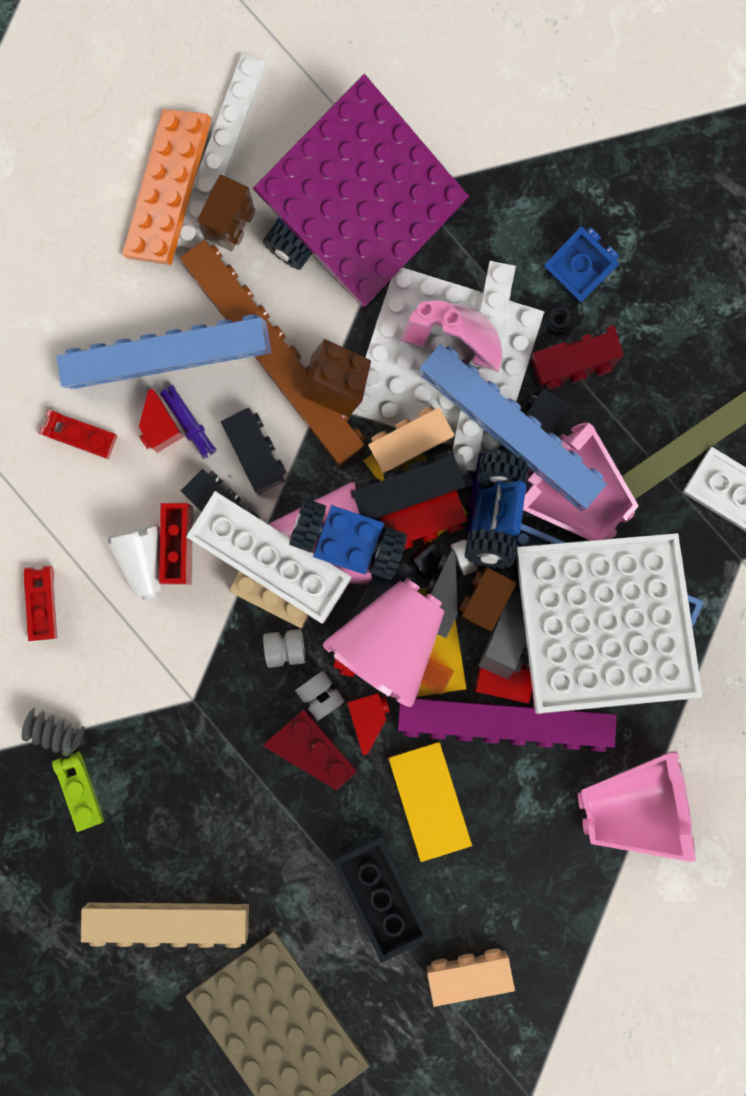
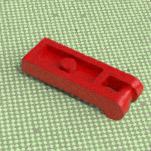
M47 410L45 415L47 420L44 427L41 426L38 434L109 460L117 439L116 434L55 411ZM57 422L63 424L60 433L54 431Z
M52 565L43 566L42 569H35L34 567L24 568L28 641L57 639L54 595L55 575ZM43 579V587H35L36 580Z

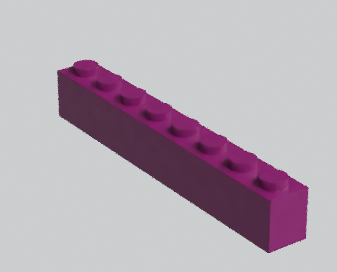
M416 698L412 707L400 703L398 731H403V736L419 737V733H430V738L446 739V735H457L456 740L472 741L473 737H483V742L499 743V739H510V744L526 745V741H536L537 746L550 748L553 747V743L564 744L563 748L579 750L580 745H588L592 751L606 752L607 747L615 748L617 715L578 710L536 714L535 707Z

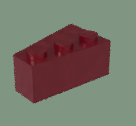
M615 325L607 327L605 334L594 337L587 334L582 336V340L568 344L564 342L534 352L530 362L538 389L546 387V390H552L562 386L561 382L571 380L572 383H577L587 379L586 375L596 373L597 376L611 373L612 368L624 356Z
M306 708L263 745L335 790L357 773L358 768Z

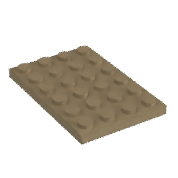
M275 929L186 995L187 1000L254 1096H331L369 1068L370 1063Z

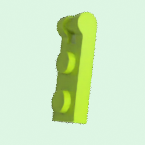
M78 751L70 754V757L64 760L62 758L53 760L52 766L55 774L58 776L76 831L79 832L103 823L104 818L81 753ZM74 767L77 775L69 777L67 770Z

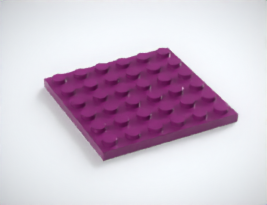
M365 73L357 79L252 188L362 307H365L469 197Z

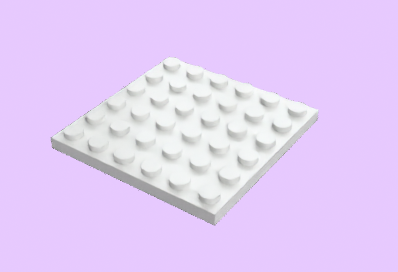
M401 268L390 281L366 358L371 360L363 401L351 415L395 428L396 424L409 418L410 422L420 418L418 413L430 406H433L434 410L440 407L455 435L460 409L418 374V371L440 343L445 348L447 346L453 348L459 354L458 359L465 365L470 363L472 349L459 337L444 333L443 327L433 325L425 349L402 342L400 337L411 314L418 308L420 303L424 301H444L465 305L480 312L483 292ZM512 301L508 303L501 339V367L499 372L495 371L493 383L499 387V393L503 397L516 401L544 311ZM484 430L479 453H489L492 455L493 452H497L500 455V450H498L500 443ZM455 436L442 444L453 447Z
M678 533L516 548L536 714L703 697Z

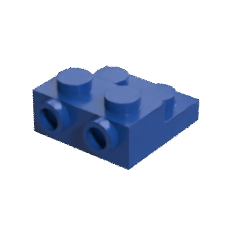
M582 226L544 265L580 302H583L620 265L617 261L620 255L610 245L604 248L598 242L601 237L591 227L586 230Z

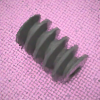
M35 708L30 710L22 727L23 741L32 739L34 745H39L42 742L43 748L48 749L52 746V751L55 753L62 749L63 756H69L77 749L85 726H81L76 732L74 731V722H71L66 728L64 727V718H61L55 724V715L51 714L47 720H44L45 711H41L36 717L34 716Z

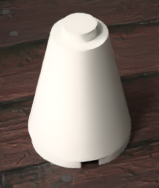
M159 525L129 530L121 536L115 534L107 537V544L135 596H142V600L157 597V592L162 590V584H159Z

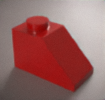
M153 388L148 390L139 423V428L143 434L139 437L147 450L152 448L158 453L182 439L183 435L158 393Z
M379 692L348 701L362 755L369 753L386 721L385 713L390 712L386 697L380 698Z

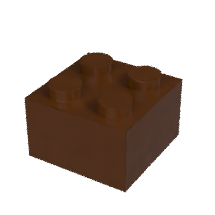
M219 175L197 219L198 226L205 240L231 252L235 245L238 246L244 236L243 229L247 222L250 223L256 210L249 187L224 175Z
M323 339L311 355L301 397L349 417L363 401L371 360Z
M489 568L482 572H476L470 583V587L473 588L470 596H464L458 606V610L461 612L459 618L486 632H492L517 583Z

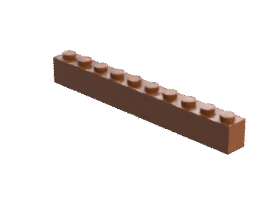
M204 239L180 257L183 266L225 320L238 322L242 321L244 316L258 315V318L261 317L267 322L272 353L254 356L337 465L342 467L365 449L363 443L366 440L357 427L354 429L350 427L346 422L349 420V417L301 397L309 365L304 368L299 361L302 357L293 345L287 346L283 340L286 336L279 326L275 325L273 327L267 320L270 318V315L261 304L257 307L252 301L254 295L247 285L241 286L236 279L239 276L230 264L225 266L221 261L223 255L216 245L210 246Z

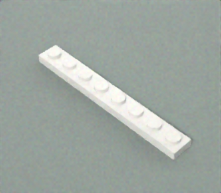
M241 53L195 178L177 243L179 248L189 251L204 239L197 219L219 175L227 176L264 75L266 61Z
M490 261L480 313L493 324L501 342L516 266ZM472 350L470 364L480 372L478 376L484 381L493 382L495 371L474 365L473 359L476 353ZM460 410L452 451H454L455 455L462 454L468 471L475 472L484 429Z

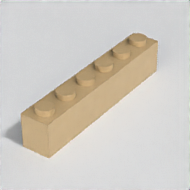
M87 903L82 908L81 942H89L90 946L95 947L104 946L106 942L116 943L119 947L132 946L133 943H144L145 947H156L160 943H171L172 947H185L187 943H198V947L202 948L213 947L214 944H225V947L237 948L241 947V944H245L248 939L249 904Z

